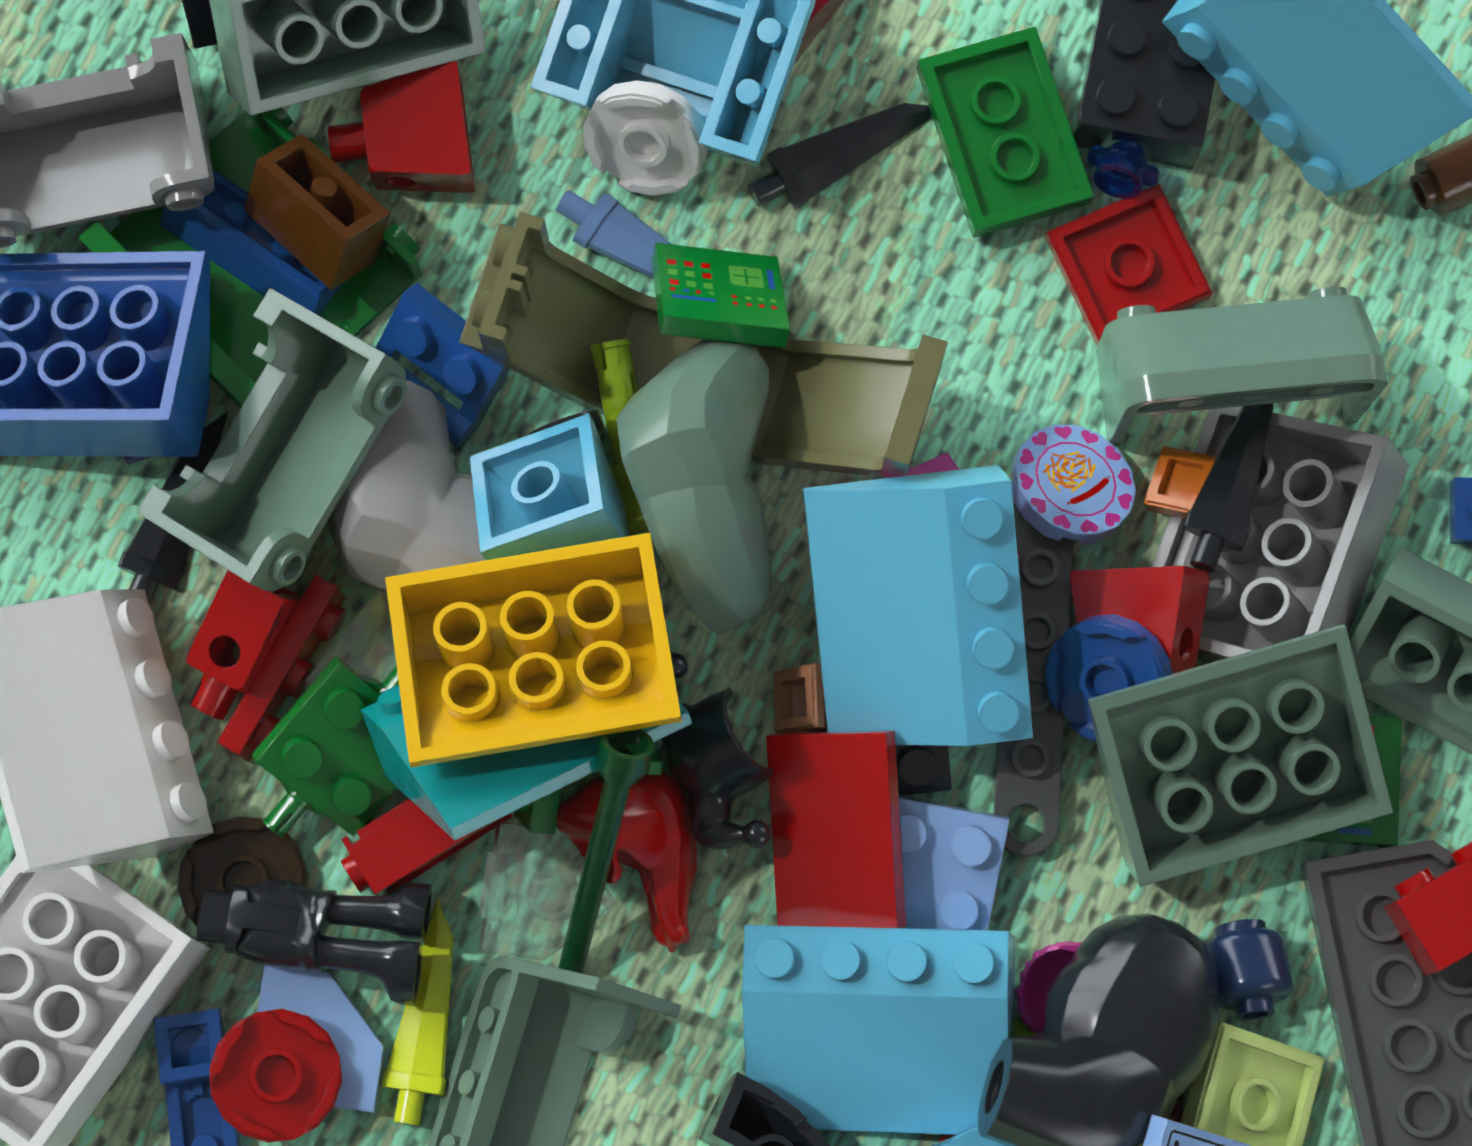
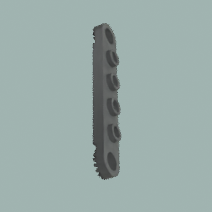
M1013 502L1017 551L1021 556L1018 558L1033 738L997 742L993 814L1008 817L1013 809L1020 806L1034 808L1040 813L1044 828L1037 840L1021 842L1015 839L1009 830L1007 831L1004 850L1015 856L1031 857L1042 853L1052 844L1059 826L1064 714L1062 710L1057 713L1049 699L1045 670L1050 649L1062 637L1065 631L1069 629L1070 571H1072L1073 540L1063 537L1059 542L1044 536L1023 518Z

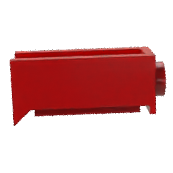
M407 799L356 831L360 837L356 842L347 836L342 838L341 840L350 855L340 861L360 893L371 888L376 896L391 895L512 819L513 815L510 813L454 841L414 802Z

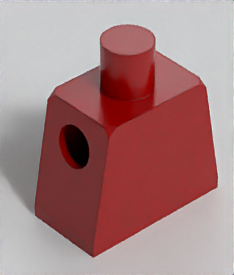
M457 61L440 64L365 86L360 90L363 121L327 127L332 160L338 163L367 159L369 173L375 189L456 193L476 192L463 85Z
M1188 566L1070 571L1077 623L1090 616L1115 614L1137 621L1158 638L1171 661L1173 674L1196 667L1209 587V571Z

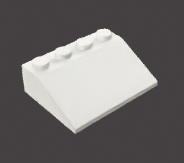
M145 589L96 590L0 607V798L21 873L158 857L214 833L207 810V801L201 789L189 747V738L183 726L172 687L171 675L165 663L154 624V615L149 607Z
M15 856L0 877V1138L10 1146H69L154 1027V1018L163 1015L210 949L158 910L92 865L21 873L17 856Z

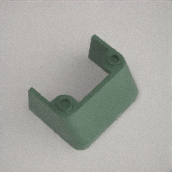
M1338 286L1320 288L1308 293V298L1159 313H1156L1155 307L1151 305L1126 307L1117 311V319L1105 326L1096 348L1106 438L1114 446L1121 445L1136 416L1341 397L1344 423H1357L1388 385L1384 355L1361 298L1347 295V289Z
M504 955L495 957L486 965L479 977L428 1146H565L592 1052L610 1055L621 1049L634 1033L638 1009L678 1018L681 1005L599 977Z

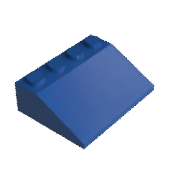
M207 252L0 254V456L198 457L210 400V257Z

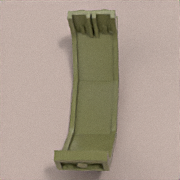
M519 212L514 227L499 224L459 343L588 410H600V413L604 415L597 372L590 346L595 344L602 345L603 342L630 339L633 366L640 390L688 348L703 340L660 334L655 297L635 291L558 249L549 241L545 219ZM922 334L917 349L805 341L790 338L787 340L786 348L752 345L758 350L769 368L770 393L751 460L765 465L892 478L907 476L942 367L948 342Z

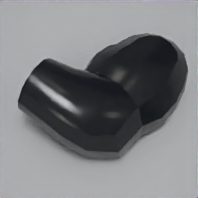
M1148 913L1118 916L1093 929L1075 951L1070 963L1055 978L1046 1001L1044 1031L1029 1036L1007 1037L1002 1041L989 1067L979 1105L978 1133L980 1136L1007 1146H1143L1151 1116L1156 1115L1169 1119L1177 1098L1201 1073L1216 1038L1219 1006L1217 969L1205 943L1180 923Z

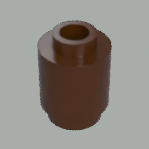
M1472 134L1415 161V175L1410 177V186L1414 197L1424 210L1431 208L1439 216H1445L1472 203Z

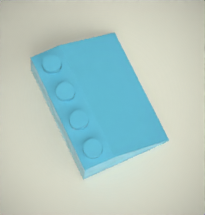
M1178 0L1162 21L1177 38L1181 49L1189 56L1197 59L1219 82L1222 92L1229 99L1240 104L1261 127L1265 138L1272 144L1280 147L1302 170L1305 180L1314 188L1321 190L1326 197L1366 185L1472 118V94L1386 0Z
M993 465L803 488L827 732L895 730L896 745L973 746L1033 738L1012 482L1001 467Z
M744 925L742 1003L746 1077L769 1088L797 1108L807 1118L806 1121L816 1130L958 1135L978 1126L979 1105L991 1061L1002 1041L1007 1037H1013L1015 937L1009 931Z

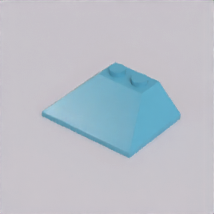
M560 0L530 88L590 111L598 95L614 84L635 80L661 84L682 95L700 113L705 125L698 143L707 147L709 152L759 164L816 0Z

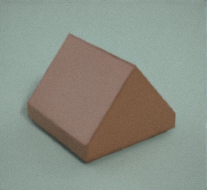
M812 663L775 671L773 679L776 733L827 732L821 663Z

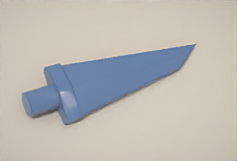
M568 190L556 208L558 213L580 226L572 241L585 249L590 248L654 279L652 256L655 242L671 243L621 206L618 200L604 193L597 203L593 205Z

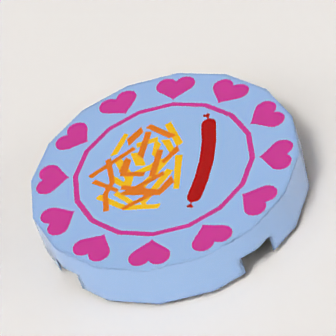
M1054 424L1034 432L1013 458L1011 465L1013 502L1023 518L1046 537L1059 542L1064 537L1070 540H1078L1075 545H1091L1110 537L1132 510L1136 493L1132 470L1119 449L1099 433L1078 425Z

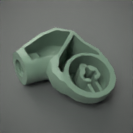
M703 339L688 348L629 399L616 420L622 462L640 505L653 544L673 583L689 607L707 628L717 634H722L754 619L763 610L772 593L773 574L765 516L759 491L747 474L769 397L770 382L769 368L754 346Z

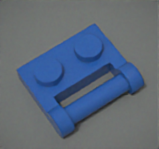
M416 283L403 292L375 348L397 362L400 355H404L463 402L460 410L403 366L406 381H411L431 391L444 406L447 415L449 441L459 449L478 429L510 368L459 343L466 320L420 284Z

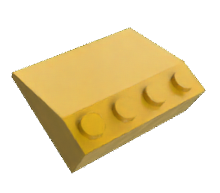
M650 533L385 577L408 758L411 768L682 722Z

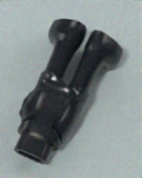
M265 879L259 884L247 886L246 888L244 885L236 884L233 893L205 890L197 927V941L224 944V951L226 953L234 954L236 952L238 957L271 967L301 969L322 974L323 968L370 975L383 982L391 1001L400 1005L414 1006L418 995L422 967V944L420 942H424L427 935L432 902V885L422 883L408 884L395 894L386 896L337 895L336 890L306 889L303 885L284 879L274 881ZM330 924L387 931L411 941L361 940L325 936Z

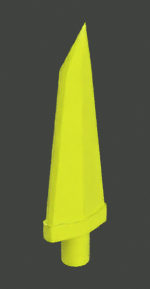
M438 897L422 947V967L416 1003L414 1006L405 1005L387 1070H384L381 1087L399 1090L394 1122L412 1126H420L425 1094L444 1096L447 1081L444 1078L454 938Z

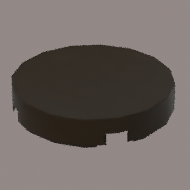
M236 816L212 824L214 833L194 841L180 863L178 891L184 911L191 921L198 927L205 890L233 893L236 884L244 885L246 888L247 886L259 884L265 879L271 881L290 880L308 889L309 872L303 852L288 833H286L284 838L276 835L275 830L272 832L263 823L262 818Z

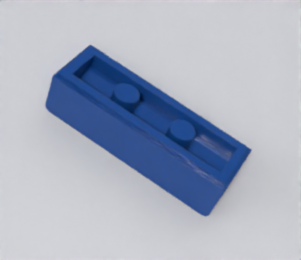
M212 169L214 191L204 196L205 202L203 205L185 211H170L164 206L161 217V225L164 229L196 251H206L211 261L262 296H265L269 288L319 316L342 286L341 284L332 290L329 289L244 211L248 192L214 169Z

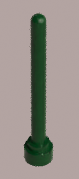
M641 729L601 735L596 763L600 768V774L604 778V783L558 965L560 969L582 974L584 972L630 787L648 773L655 748L651 736Z

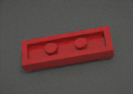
M318 575L314 576L251 686L218 739L217 743L224 749L249 763L255 749L280 722L276 715L288 695L297 698L305 689L314 671V664L308 662L320 640L329 643L335 637L347 613V610L341 607L346 597L338 586Z

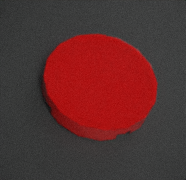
M286 1009L257 1012L236 1022L218 1042L209 1068L211 1097L222 1118L243 1136L266 1143L295 1140L317 1128L334 1108L342 1084L340 1056L329 1033L309 1016Z

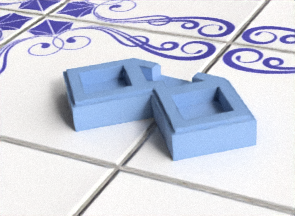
M264 965L257 1012L286 1009L309 1016L327 1031L340 1056L342 1084L334 1107L376 1113L386 1047L350 1001L334 976L327 972L318 974L301 969Z

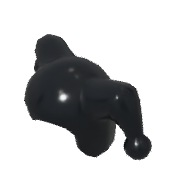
M671 652L676 682V679L686 675L688 664L682 654ZM728 687L692 705L681 702L689 712L692 724L662 738V741L666 747L667 763L672 776L689 794L690 817L695 839L700 846L708 849H726L745 844L756 849L763 847L770 841L771 836L770 828L765 822L755 819L745 826L731 822L732 807L735 799L757 788L774 775L772 768L762 767L748 755L734 734L727 711V702L733 697V691Z

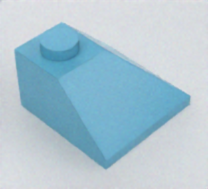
M589 413L470 456L480 552L485 560L629 536L625 506L595 423Z

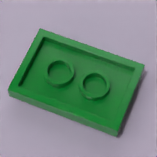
M1036 26L918 59L916 70L972 238L1091 204L1094 195Z

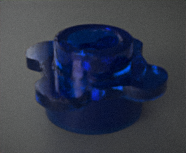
M1124 140L1112 144L1111 147L1105 148L1095 145L1089 149L1087 160L1096 166L1093 175L1094 183L1102 192L1109 196L1120 199L1133 198L1141 192L1143 185L1153 186L1158 182L1159 170L1149 165L1146 161L1143 147L1136 142Z

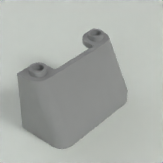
M182 33L150 39L152 56L142 62L137 53L125 55L126 67L8 91L0 81V248L16 243L17 236L164 206L170 211H185L204 204V196L214 191V179L203 91L197 61Z

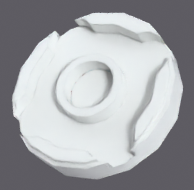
M638 80L614 84L598 95L583 125V144L592 164L603 175L607 170L612 176L619 179L618 186L634 193L658 196L678 192L688 185L690 179L698 174L708 153V148L698 143L705 125L700 113L682 95L661 84Z

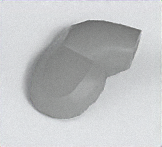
M405 381L407 393L402 405L389 416L328 519L329 532L348 575L360 583L386 592L385 577L485 561L480 552L472 475L456 472L451 457L446 409L431 391L411 381Z

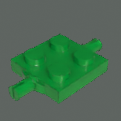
M335 656L252 753L254 761L281 781L287 792L268 816L262 820L272 832L275 830L276 835L284 838L290 828L308 809L311 812L327 816L354 837L357 834L356 831L366 824L397 788L385 776L361 713V709L378 702V697L384 691L399 685L397 666L383 682H380L377 679L359 674L338 656Z

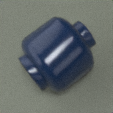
M1260 919L1236 920L1217 926L1214 929L1215 936L1207 941L1205 945L1217 969L1218 1007L1234 1010L1235 1018L1242 1021L1258 1020L1275 1014L1274 1004L1284 1000L1293 991L1292 976L1283 935L1275 930L1266 928L1265 921Z

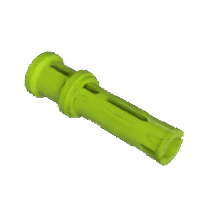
M630 339L603 342L602 345H592L590 349L597 372L601 402L611 444L613 465H610L625 506L629 534L647 531L648 528L622 462L616 418L639 388L633 366Z

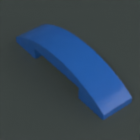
M217 1008L154 1018L160 1084L165 1086L171 1146H241L239 1132L222 1118L211 1097L209 1068L217 1044L225 1035L221 1010Z

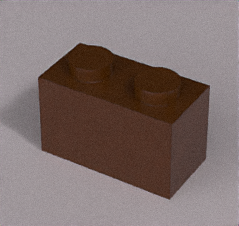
M303 134L257 159L244 211L331 290L376 262L391 215L384 206Z

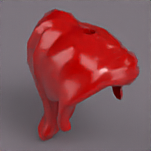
M662 771L661 775L646 774L635 785L630 787L607 883L614 884L620 879L622 868L619 863L638 870L647 895L651 932L660 945L667 946L669 952L674 953L680 945L688 944L690 941L688 908L697 870V840L692 831L689 801L677 781L664 771ZM595 778L584 784L572 797L564 800L558 808L556 828L578 848L583 863L604 778Z

